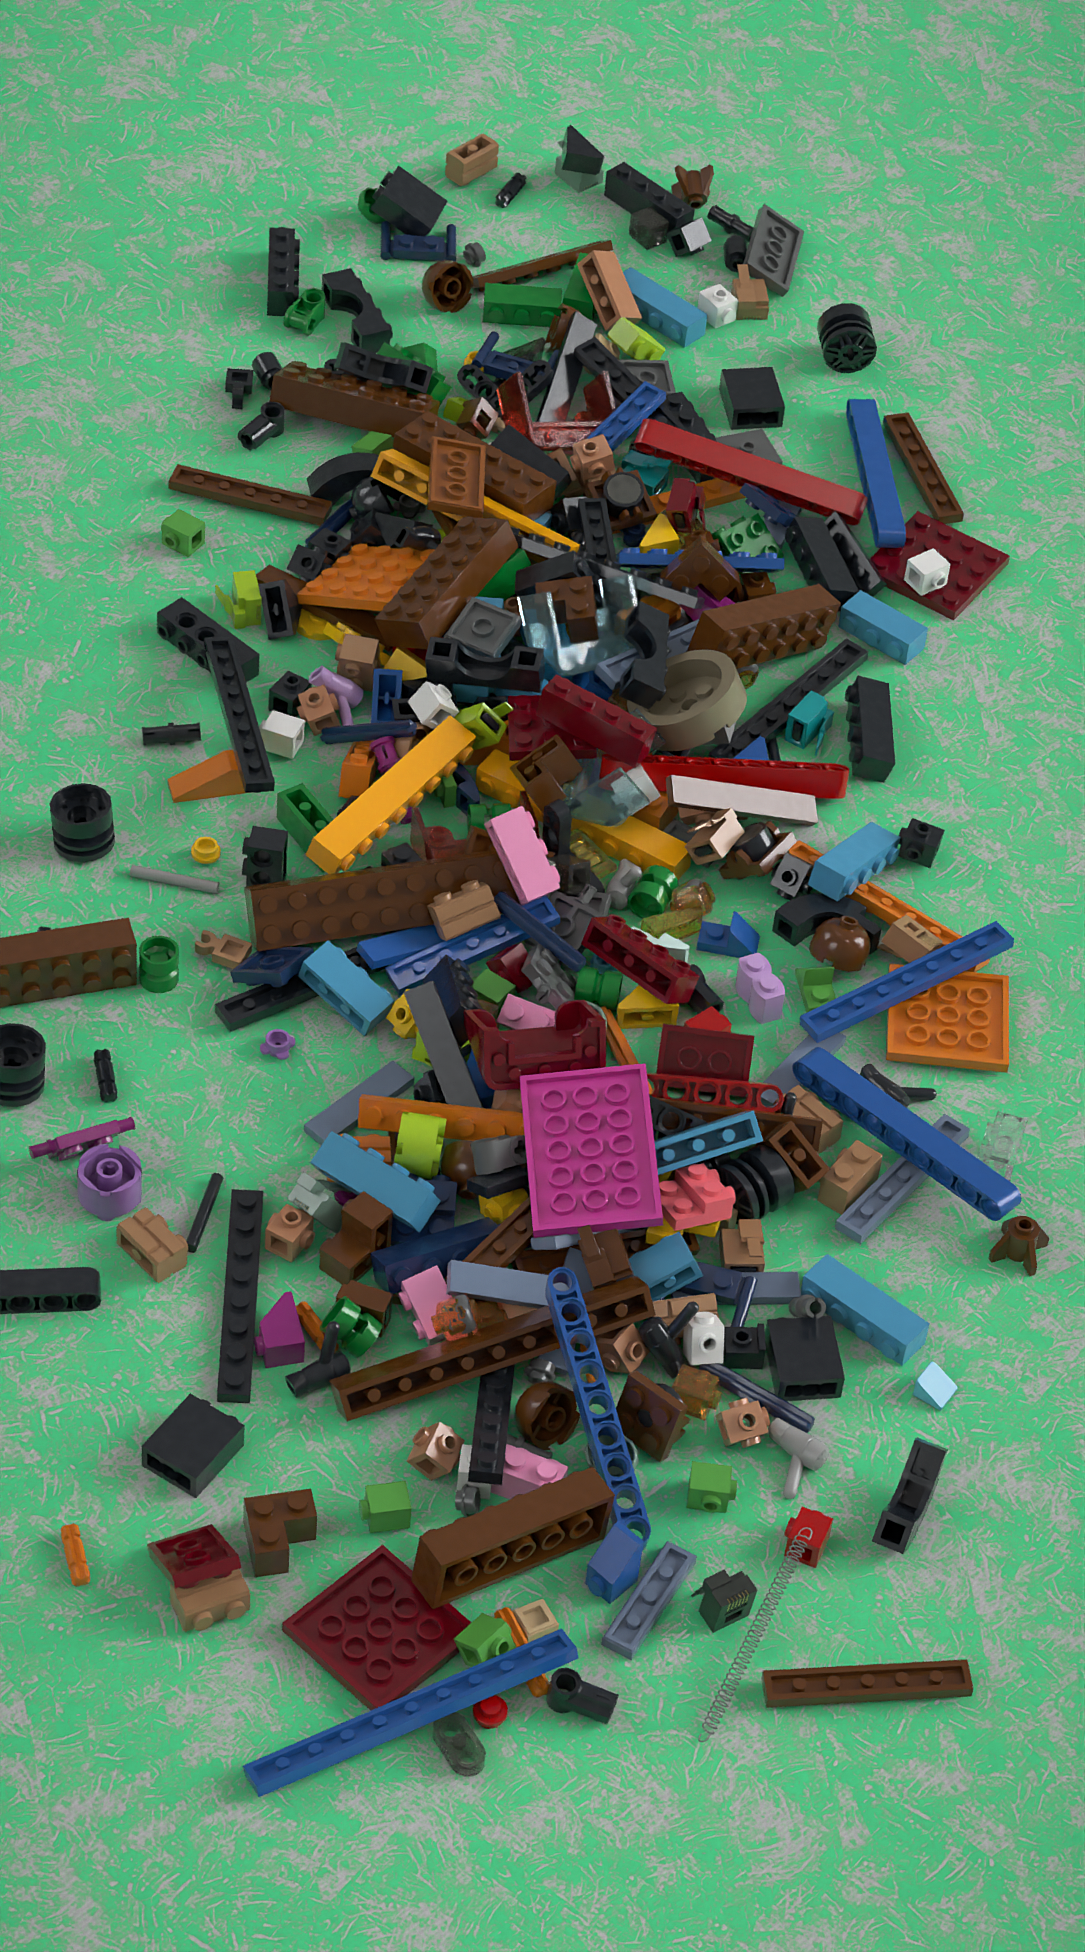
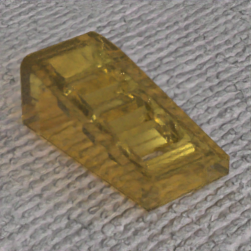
M579 829L571 831L570 851L599 879L617 870V865L584 832Z
M698 906L650 916L641 920L640 930L651 934L657 939L664 933H667L676 939L682 940L700 932L703 909Z

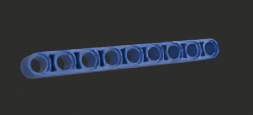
M848 399L846 418L863 494L868 498L866 507L876 548H904L906 540L905 524L875 399Z
M816 1047L793 1063V1074L801 1084L988 1219L998 1221L1021 1203L1020 1191L1013 1183L825 1049Z
M558 1267L552 1270L548 1276L545 1296L596 1470L615 1494L610 1513L611 1522L614 1525L620 1521L629 1530H638L643 1536L644 1550L651 1534V1526L580 1286L572 1270L566 1267ZM557 1282L565 1283L569 1290L558 1291L554 1288L553 1284ZM573 1313L577 1316L578 1320L574 1322L566 1321L562 1314ZM581 1343L586 1346L587 1351L576 1352L572 1349L571 1345ZM591 1374L595 1377L596 1382L586 1383L581 1380L580 1375ZM593 1404L601 1405L606 1412L595 1414L589 1409V1406ZM602 1435L610 1436L615 1443L608 1446L603 1445L598 1437ZM612 1466L619 1467L624 1475L614 1477L609 1474L607 1469ZM627 1498L633 1503V1507L629 1509L622 1508L616 1500Z

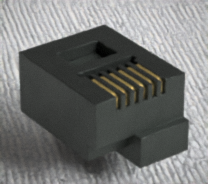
M724 1569L705 1578L702 1587L691 1596L694 1597L704 1593L699 1613L714 1633L749 1616L758 1590L749 1576L745 1575L743 1571L729 1577Z

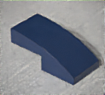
M458 762L457 768L452 773L457 785L456 807L467 816L468 805L480 804V795L472 776Z

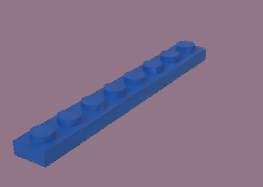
M995 921L801 1015L800 1025L816 1043L821 1042L1012 948L1014 938Z

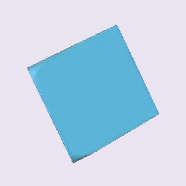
M931 1361L916 1380L913 1396L941 1411L958 1387L936 1363Z

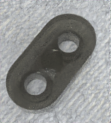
M454 1712L434 1721L433 1740L454 1772L465 1777L479 1774L485 1766L486 1751L467 1720L461 1714ZM446 1732H453L455 1735L452 1736V1737H449V1736H446L445 1733H446ZM463 1759H470V1760H472L473 1762H471V1763H466V1762H463L462 1760H463Z

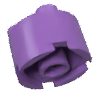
M109 1144L97 1145L87 1150L81 1156L77 1169V1193L81 1205L90 1213L97 1215L102 1221H111L115 1217L132 1211L141 1202L142 1195L141 1161L136 1153L119 1145V1149L109 1148Z

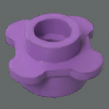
M282 1029L271 1030L266 1034L265 1043L260 1045V1051L262 1054H270L280 1060L287 1059L290 1048L295 1046V1039Z

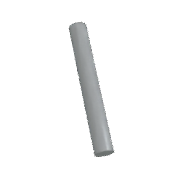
M132 865L130 869V876L214 894H217L219 889V882L136 865Z

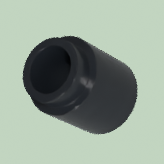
M739 235L730 236L723 246L725 266L733 272H738L737 265L744 263L748 249L747 241Z
M263 352L257 355L252 362V368L262 386L271 390L274 374L282 369L275 354Z

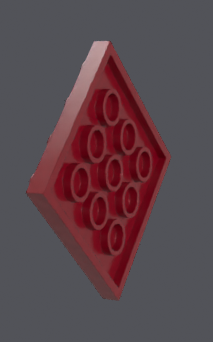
M917 511L905 523L906 540L904 548H880L870 558L887 585L885 587L954 621L1009 564L1010 556ZM934 548L950 563L947 585L921 596L904 580L907 561Z
M381 1545L282 1623V1631L370 1711L406 1696L456 1656L459 1650L454 1638L472 1623L450 1603L432 1610L411 1581L413 1571L384 1545Z

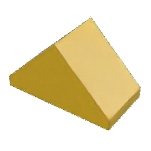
M659 513L639 544L640 553H647L651 549H667V554L678 552L680 538L665 514Z
M397 647L383 668L403 670L402 682L427 677L425 661L405 647Z
M638 985L618 1004L616 1021L620 1029L662 1027L663 1023L676 1025L679 1004H665Z

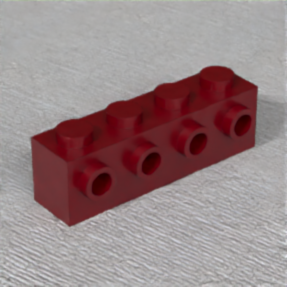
M557 674L543 688L535 715L633 768H636L649 754L657 730L656 727L648 724L643 719L633 716L620 707L605 701L594 693L579 687Z
M610 914L606 917L591 918L581 942L583 946L665 1004L689 1002L700 976L690 969L691 966L688 963L673 958L668 954L669 951L665 947L650 942L645 933L630 928L620 916Z

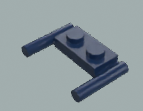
M383 221L381 223L380 257L383 260L393 257L394 259L456 261V226L454 224L447 225L446 242H444V237L432 235L411 236L408 234L394 235L393 240H391V224Z
M492 331L473 359L472 364L478 368L484 367L483 373L513 381L534 362L495 350L492 351L500 337L497 332ZM555 350L548 360L552 369L554 368L559 350ZM541 371L537 373V375L544 376L546 374L545 372L543 373ZM531 379L529 380L531 385L533 386L535 383H533Z
M697 1262L703 1276L676 1291L693 1296L714 1293L716 1295V1302L736 1305L730 1327H744L758 1282L757 1279L752 1276L742 1277V1272Z

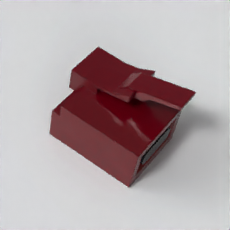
M674 478L666 507L668 521L675 532L691 533L693 532L699 510L700 520L706 532L703 509L706 500L703 487L695 486V482H690L689 478Z

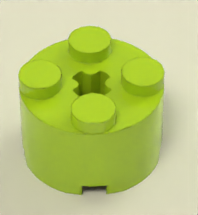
M403 1111L394 1162L422 1179L432 1180L433 1176L438 1175L447 1119Z

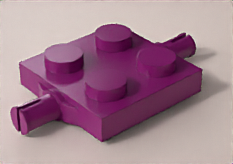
M132 1117L119 1121L113 1120L29 1146V1153L32 1159L48 1155L49 1159L58 1157L59 1161L68 1160L78 1156L77 1153L82 1152L85 1148L89 1150L97 1145L112 1143L113 1138L118 1136V1134L135 1130V1123Z

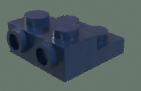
M410 1173L408 1175V1177L413 1179L414 1181H417L419 1178L416 1174ZM435 1175L432 1177V1180H425L435 1187L433 1193L440 1199V1203L420 1233L393 1217L391 1246L453 1228L457 1182H452L451 1178L445 1175Z

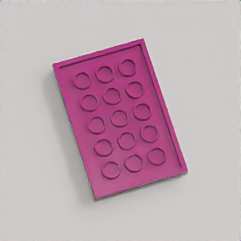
M646 1063L520 1076L534 1238L562 1234H579L577 1229L586 1225H590L592 1232L663 1225Z

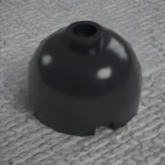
M371 475L357 483L352 490L351 502L353 507L349 508V511L354 521L358 518L362 519L372 509L387 515L395 511L381 484L375 486L373 483L375 478L371 477Z

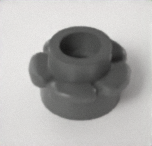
M478 242L468 243L465 246V251H463L465 261L469 265L474 263L476 267H479L481 262L486 259L483 247Z
M533 1358L530 1360L529 1366H526L524 1372L529 1377L528 1381L532 1384L544 1381L553 1382L556 1379L554 1374L555 1365L544 1359Z
M465 1484L462 1490H457L456 1510L461 1511L464 1517H468L469 1514L478 1513L481 1505L480 1490L478 1487H469L468 1484Z

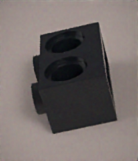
M259 826L252 827L250 837L244 838L242 854L247 855L242 865V875L247 876L246 887L285 881L287 873L288 831Z

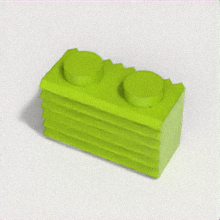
M621 317L607 334L608 339L635 360H660L665 352V348L652 338L649 333L624 317Z

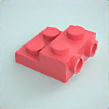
M704 1163L675 1169L674 1180L659 1183L663 1218L675 1231L732 1217L733 1204L736 1200L733 1188L731 1186L724 1187L720 1182L717 1170H709Z

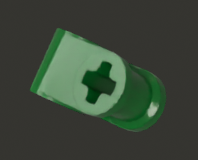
M317 288L306 289L296 302L287 309L283 321L284 326L287 328L294 327L303 331L304 335H311L316 326L325 317V293Z

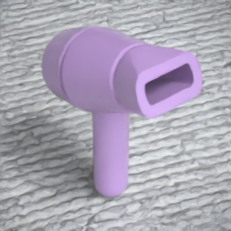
M321 665L311 673L309 683L317 687L325 685L328 694L334 693L340 707L339 714L342 726L354 725L350 708L353 709L360 703L363 697V689L352 680L331 672Z

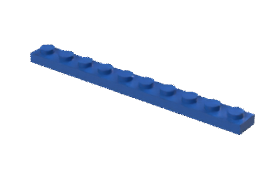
M561 1628L243 1765L245 1776L258 1797H261L579 1659L577 1647Z

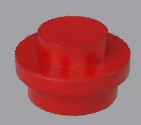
M493 1695L473 1705V1717L483 1728H497L507 1718L508 1706L497 1695Z

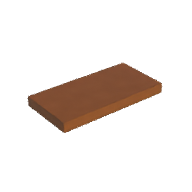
M432 436L427 510L482 518L484 509L485 445Z

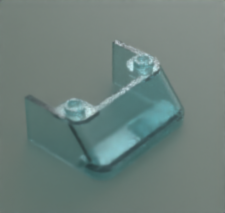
M632 574L599 580L604 608L596 609L599 639L577 643H571L570 639L560 641L551 592L517 597L528 646L544 649L545 662L561 676L593 671L598 663L634 648L624 638L625 620L637 605Z
M638 708L630 712L633 716L643 719L652 725ZM657 730L649 754L666 743V740ZM597 748V759H576L583 770L578 773L573 781L560 786L567 796L562 801L566 803L574 819L607 827L613 825L617 827L628 816L648 805L650 799L621 767L599 780L601 758L606 752Z

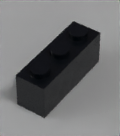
M510 424L490 444L556 480L554 501L572 482L567 470Z

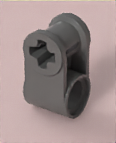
M500 1135L470 1142L476 1175L499 1172L505 1168L527 1162L525 1135L512 1137Z

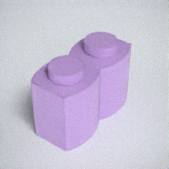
M760 953L739 958L735 987L739 996L749 1003L748 1007L752 1017L761 1024L781 1019L785 988L781 980L772 974L769 961Z

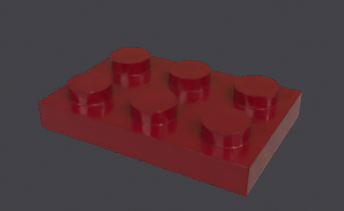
M663 1023L656 1073L749 1081L755 1036ZM678 1081L672 1082L668 1086L685 1089L684 1085ZM704 1084L699 1088V1091L716 1093L715 1087L710 1084ZM735 1087L730 1091L729 1095L747 1097V1091L743 1087Z
M212 1524L147 1544L150 1558L175 1589L192 1588L197 1586L199 1581L211 1577L215 1579L224 1578L231 1575L232 1571L241 1568L239 1555Z

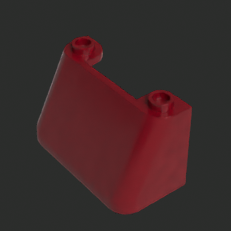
M585 1000L567 1001L558 1006L555 1011L554 1026L499 1031L496 1027L495 1018L487 1010H464L465 1031L481 1077L488 1087L493 1090L521 1089L520 1076L606 1067V1020Z

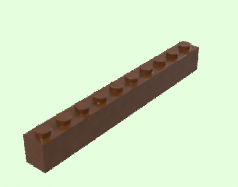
M637 1276L582 1294L594 1336L656 1315L648 1284ZM545 1306L329 1381L338 1412L346 1421H350L559 1349L560 1344L549 1307ZM573 1313L562 1314L566 1321L574 1322L578 1320L577 1316Z

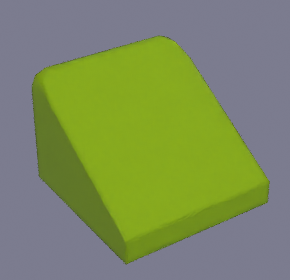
M460 396L448 398L443 417L457 422L464 409L462 405L464 401L468 400Z

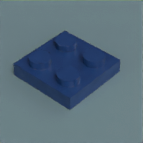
M282 947L256 951L230 971L233 983H246L247 986L271 984L272 987L283 986L289 982L290 978L300 972L303 961L314 953L313 948Z

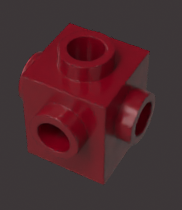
M522 943L506 947L486 962L490 971L516 985L515 990L517 993H521L533 985L529 978L521 971L528 955Z

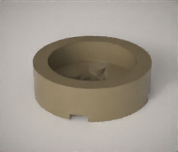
M694 650L666 659V666L668 667L664 679L666 692L661 701H656L649 710L627 700L630 714L643 719L648 724L657 728L651 745L652 748L661 751H680L700 746L715 739L714 733L725 725L730 728L745 709L747 693L730 657L714 650Z

